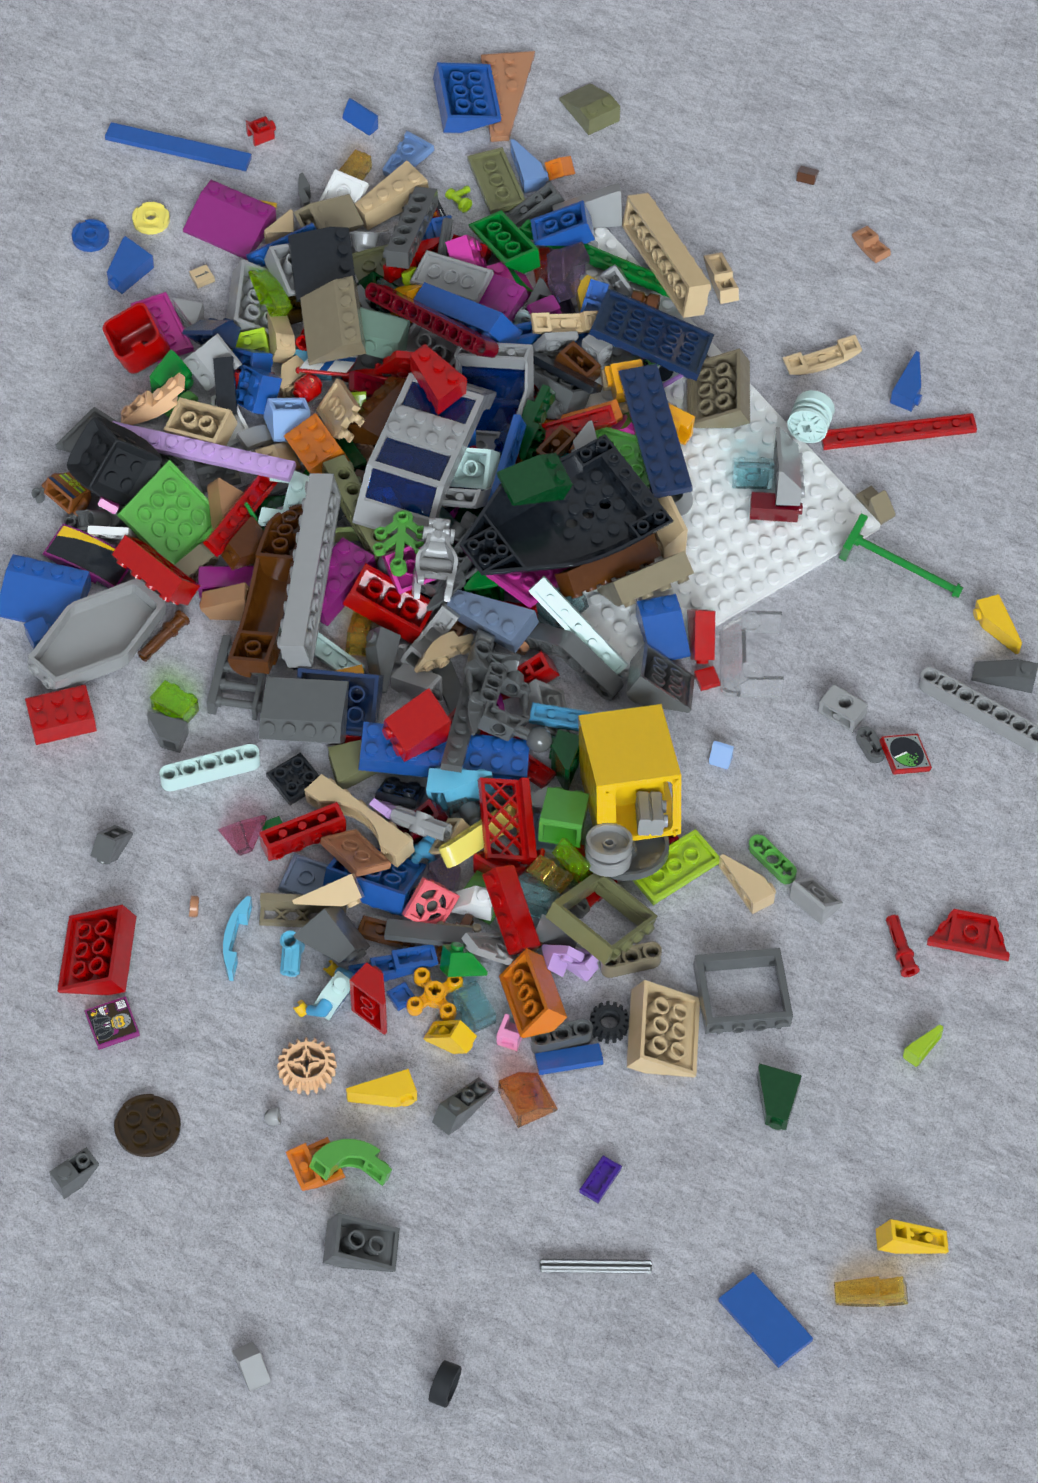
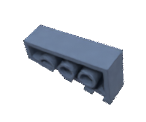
M457 590L451 597L450 602L446 604L460 615V618L457 620L458 622L474 631L480 629L494 635V642L513 653L517 652L539 623L535 610L462 590Z

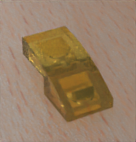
M539 855L527 869L529 874L560 894L574 879L570 872L558 867L554 861L542 855Z

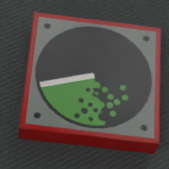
M918 734L882 736L879 740L893 775L929 772L932 766Z

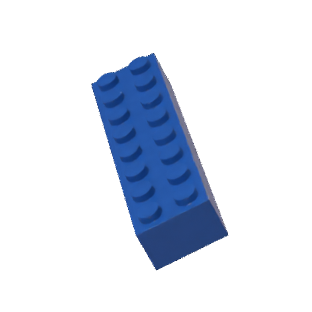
M363 723L358 770L428 778L429 768L441 767L447 741L404 762L401 756L395 754L391 741L384 737L382 732L384 724ZM471 735L463 768L475 771L479 769L492 771L493 778L519 780L520 778H527L529 748L524 739L511 738L509 741H506L497 736Z

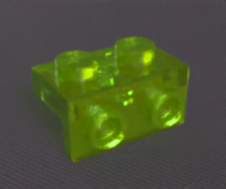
M562 838L552 854L577 882H582L593 874L589 870L591 865L567 838Z

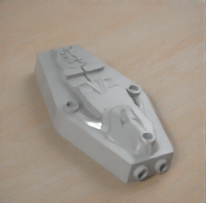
M137 578L72 602L64 609L28 656L29 672L33 676H37L47 689L55 692L78 686L122 669L131 661L166 614V602L157 593L146 587L142 580Z

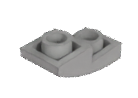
M267 424L238 432L236 436L246 451H250L258 446L263 448L275 443L272 440Z

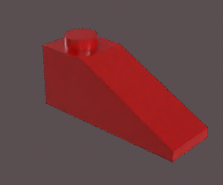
M542 651L519 665L517 669L524 675V682L528 684L534 679L547 684L560 676L553 660ZM500 693L503 700L511 698Z

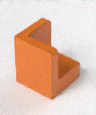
M571 156L559 157L545 162L549 181L575 174Z

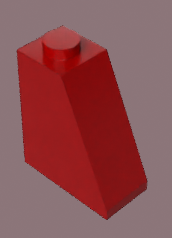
M687 609L690 659L696 660V664H709V660H715L716 611Z

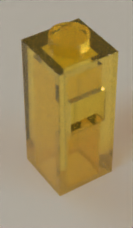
M355 149L339 171L363 181L372 169L371 156Z

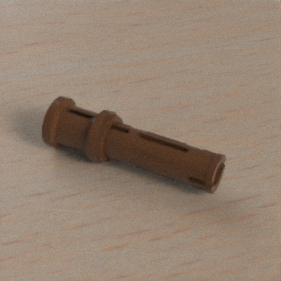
M177 610L169 621L163 623V628L137 652L138 656L144 662H147L171 637H176L181 628L190 624L186 614Z

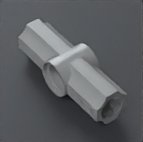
M396 806L390 814L391 822L423 837L429 836L446 842L453 833L452 825L434 819L433 816L421 811L414 812L402 806Z

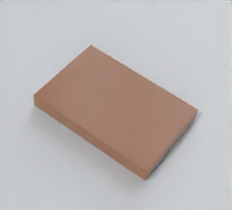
M357 829L321 837L320 844L351 874L354 873L356 877L387 870L391 867V862Z

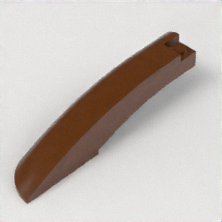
M302 504L290 506L289 510L282 514L280 512L276 513L268 521L259 543L245 608L228 656L230 667L244 677L251 678L252 673L270 674L272 666L277 663L281 651L277 646L278 636H281L280 623L281 619H284L285 616L284 602L288 599L287 584L291 582L290 567L294 565L293 550L297 548L296 533L300 531L299 517L303 514Z

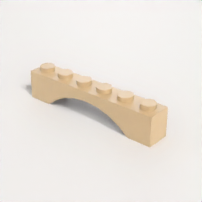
M321 774L304 789L307 802L316 809L337 802L344 815L358 820L369 828L378 840L381 853L397 868L415 852L413 838L408 833L400 831L393 822L386 821L378 811H372L364 801L354 798L347 789L339 787L332 778L328 779Z

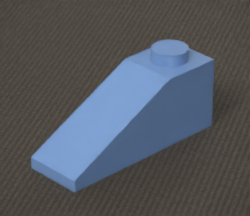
M511 139L510 153L523 192L538 191L549 180L547 170H544L541 162L515 139Z

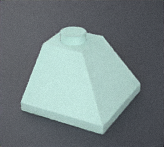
M467 448L450 487L484 490L489 488L499 465L500 453L491 449Z

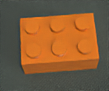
M316 413L284 435L309 473L322 474L323 462L345 455L347 460L350 461Z

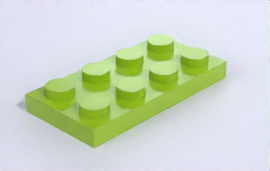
M694 829L669 845L668 859L661 869L648 877L632 881L651 904L655 905L718 865L720 856L702 835Z

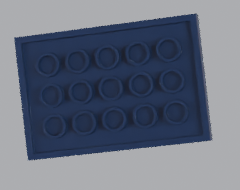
M610 288L607 290L589 332V335L594 336L598 340L608 342L614 347L624 349L633 355L647 359L651 363H657L669 371H674L695 381L698 379L714 337L713 333Z

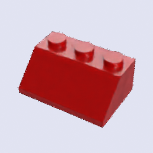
M366 962L349 980L351 1010L385 1035L387 1033V1015L383 972L377 966H371Z

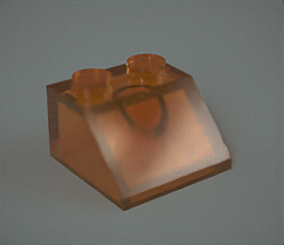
M517 1072L499 1080L498 1092L518 1128L558 1110L538 1073Z

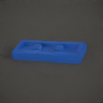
M599 1043L535 1053L539 1075L604 1065Z

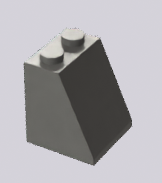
M340 906L324 908L293 935L295 939L339 963L346 961L350 963L353 960L358 961L367 954L365 951L370 947Z

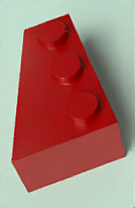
M426 344L410 355V370L420 387H423L428 400L435 407L437 415L466 394L467 378Z

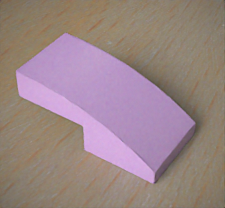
M375 798L369 804L389 820H391L390 814L392 810L396 808L390 802H379Z

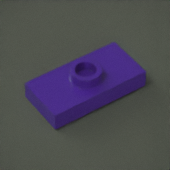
M603 1155L579 1189V1193L599 1204L622 1170V1166Z

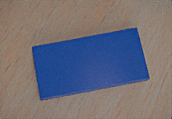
M754 1272L727 1291L718 1300L778 1368L813 1341V1337Z

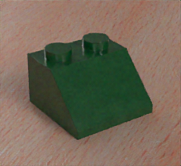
M558 729L556 737L552 736L549 759H551V769L556 772V777L562 788L569 790L580 763L579 735Z

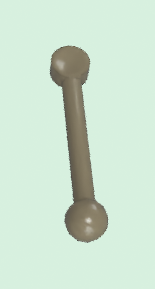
M443 921L437 922V924L473 928L475 933L481 931V925L478 923L471 926L448 924Z

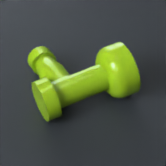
M466 185L458 191H455L453 188L446 191L445 197L456 202L458 209L462 213H466L472 207V200L467 197L461 198L471 191L469 186Z

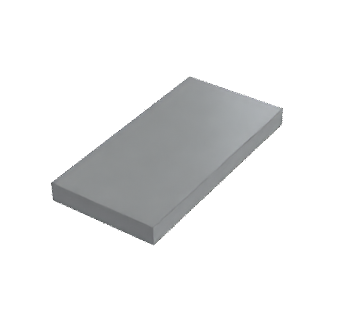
M426 250L410 283L411 285H421L426 282L479 303L494 272L491 269Z

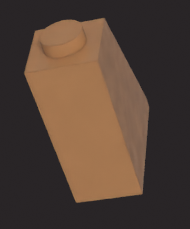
M217 478L207 486L212 530L243 493L221 478Z
M240 583L202 592L200 609L210 620L241 621L250 587L246 583Z

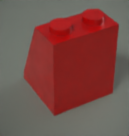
M429 688L384 719L382 732L384 737L393 744L395 754L401 756L405 762L446 742L451 720Z

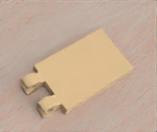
M337 378L316 409L334 438L338 440L345 438L350 443L354 438V435L347 430L350 423L356 422L361 427L365 422V419L358 414L360 406L344 381Z

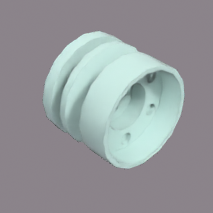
M813 390L805 391L798 395L787 421L788 430L791 435L804 443H816L825 438L835 413L832 400L826 394Z

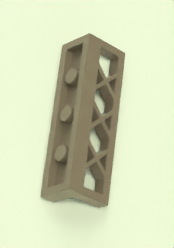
M261 893L259 925L303 927L310 921L307 918L309 914H319L324 908L336 906L293 904L292 900L303 896L301 894ZM347 905L340 906L342 910L346 913ZM265 911H275L278 916L274 919H265ZM289 912H296L299 915L295 920H288L285 916Z

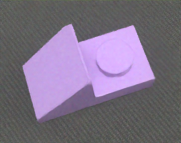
M542 945L547 969L561 977L564 976L568 964L582 962L585 955L571 946Z
M575 948L585 954L583 961L568 964L566 969L582 980L588 981L599 968L597 965L598 959L586 949Z

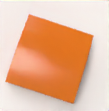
M328 1137L308 1146L304 1143L286 1151L302 1191L322 1187L345 1178L342 1168L334 1172L327 1180H324L309 1167L313 1155L323 1146L330 1143Z

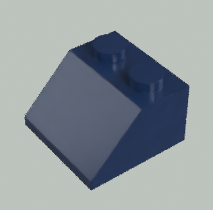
M209 318L208 320L197 321L184 329L182 334L202 345L218 333L230 349H235L241 327L234 324V321L229 318H223V320Z

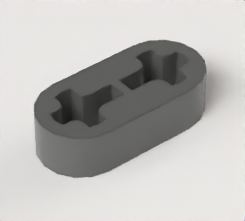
M864 726L857 731V744L870 762L880 763L885 757L879 742L880 739L872 728ZM874 749L875 752H880L879 755H877L876 753L872 754V750Z

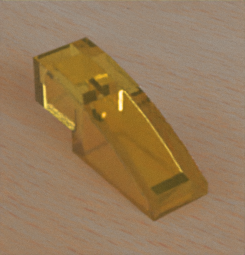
M879 1276L834 1282L836 1305L883 1307L908 1304L907 1283L903 1276L880 1279Z

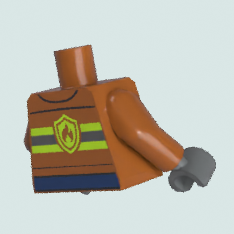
M70 472L53 473L41 484V488L37 487L32 490V497L35 498L37 503H42L45 500L43 494L45 493L68 514L73 513L72 516L65 518L64 524L73 523L71 527L77 528L76 520L78 515L75 511L88 508L92 499L91 491L82 486Z

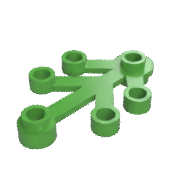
M407 510L397 512L393 516V522L385 528L378 527L374 531L376 539L383 541L388 537V534L398 528L397 533L384 543L378 542L373 545L374 554L376 556H383L388 549L396 544L395 558L390 563L391 573L394 576H402L407 572V565L405 560H403L405 543L414 550L415 554L420 550L418 548L425 544L422 541L417 542L406 533V529H410L416 534L418 539L422 540V533L420 532L423 531L424 527L414 523L412 513Z

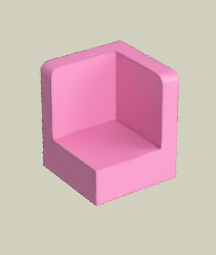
M505 1013L497 1033V1045L517 1051L522 1037L519 1035L516 1024L510 1022V1015Z

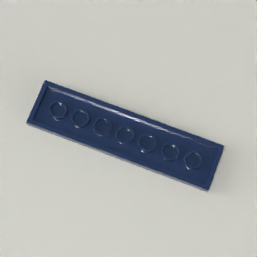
M657 363L618 371L652 494L657 499L693 492Z

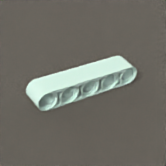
M246 744L165 765L159 772L161 786L166 791H175L253 771L260 766L259 749L254 744Z

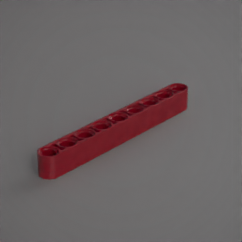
M369 283L367 285L365 296L368 300L477 356L494 358L498 354L499 346L496 341L389 286Z

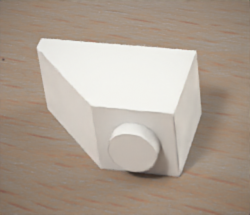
M473 886L455 892L460 897L451 912L462 915L467 913L475 918L491 921L494 909L487 888Z

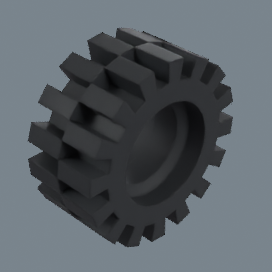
M606 1001V1005H603L601 1002L599 1003V1008L597 1006L593 1008V1012L591 1011L590 1022L593 1025V1037L596 1038L598 1036V1041L600 1042L605 1039V1043L609 1044V1040L616 1043L617 1038L621 1041L623 1035L626 1036L629 1028V1015L626 1009L623 1010V1005L620 1004L617 1007V1002L613 1001V1005H610V1001ZM604 1017H613L617 1020L618 1024L613 1028H606L601 1024V1020Z

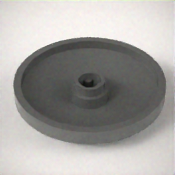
M668 836L633 840L630 868L624 874L610 878L631 881L656 873L668 859ZM586 837L584 843V850H586Z

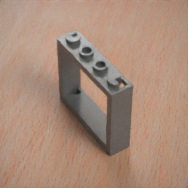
M780 948L695 955L693 968L705 1034L717 1033L718 1035L723 1032L732 1031L734 1033H741L745 1030L763 1031L767 1028L781 1029L782 1027L791 1026L793 1012ZM775 966L783 1011L713 1017L705 972Z

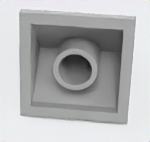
M813 877L795 880L792 883L790 900L821 925L843 905L840 899Z

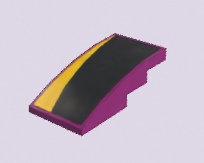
M62 524L42 554L56 564L89 571L92 583L96 584L98 581L108 589L119 585L129 570L128 567L125 569L116 563L118 559L112 555L116 547L66 524Z

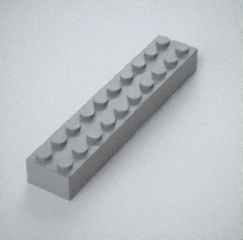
M310 473L309 481L305 483L306 498L302 500L303 514L299 517L300 531L296 533L297 548L293 550L294 565L290 567L291 582L287 584L288 599L284 602L285 616L284 619H281L280 627L282 632L281 636H278L277 646L281 649L282 659H285L288 668H312L341 502V494L334 474Z

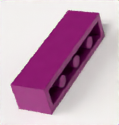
M199 566L198 584L201 585L198 589L199 598H202V592L240 583H246L250 587L254 566H246L233 571L229 566Z

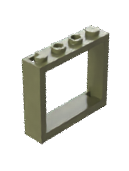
M593 873L556 899L545 917L605 965L611 960L615 961L623 951L627 952L633 943L638 944L645 934L650 935L655 929L654 923L658 916L610 877ZM593 892H596L638 927L611 945L572 914L569 909Z

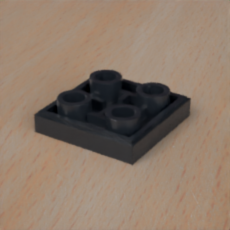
M301 752L266 773V777L289 805L304 798V789L320 776Z
M388 777L376 791L375 799L415 809L425 795L426 788L420 786L417 782L407 783L400 781L397 777Z

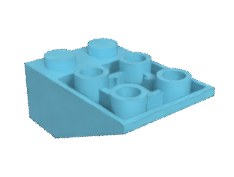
M441 767L429 768L426 787L428 799L438 803L444 811H453L468 802L479 801L478 779L480 777L493 778L492 771L485 769L475 771L463 768L460 773L441 770ZM485 784V790L492 796L496 790L490 784Z

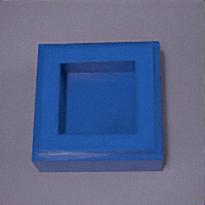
M406 982L387 991V996L397 1011L405 1008L408 999L415 996Z

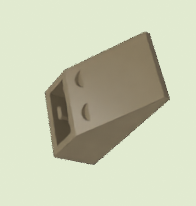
M350 194L310 203L294 212L301 228L314 223L317 229L347 227L349 232H353L364 226Z

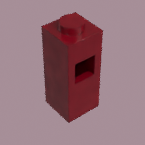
M751 493L750 520L797 522L798 515H802L803 503H800V506L776 505L775 493Z

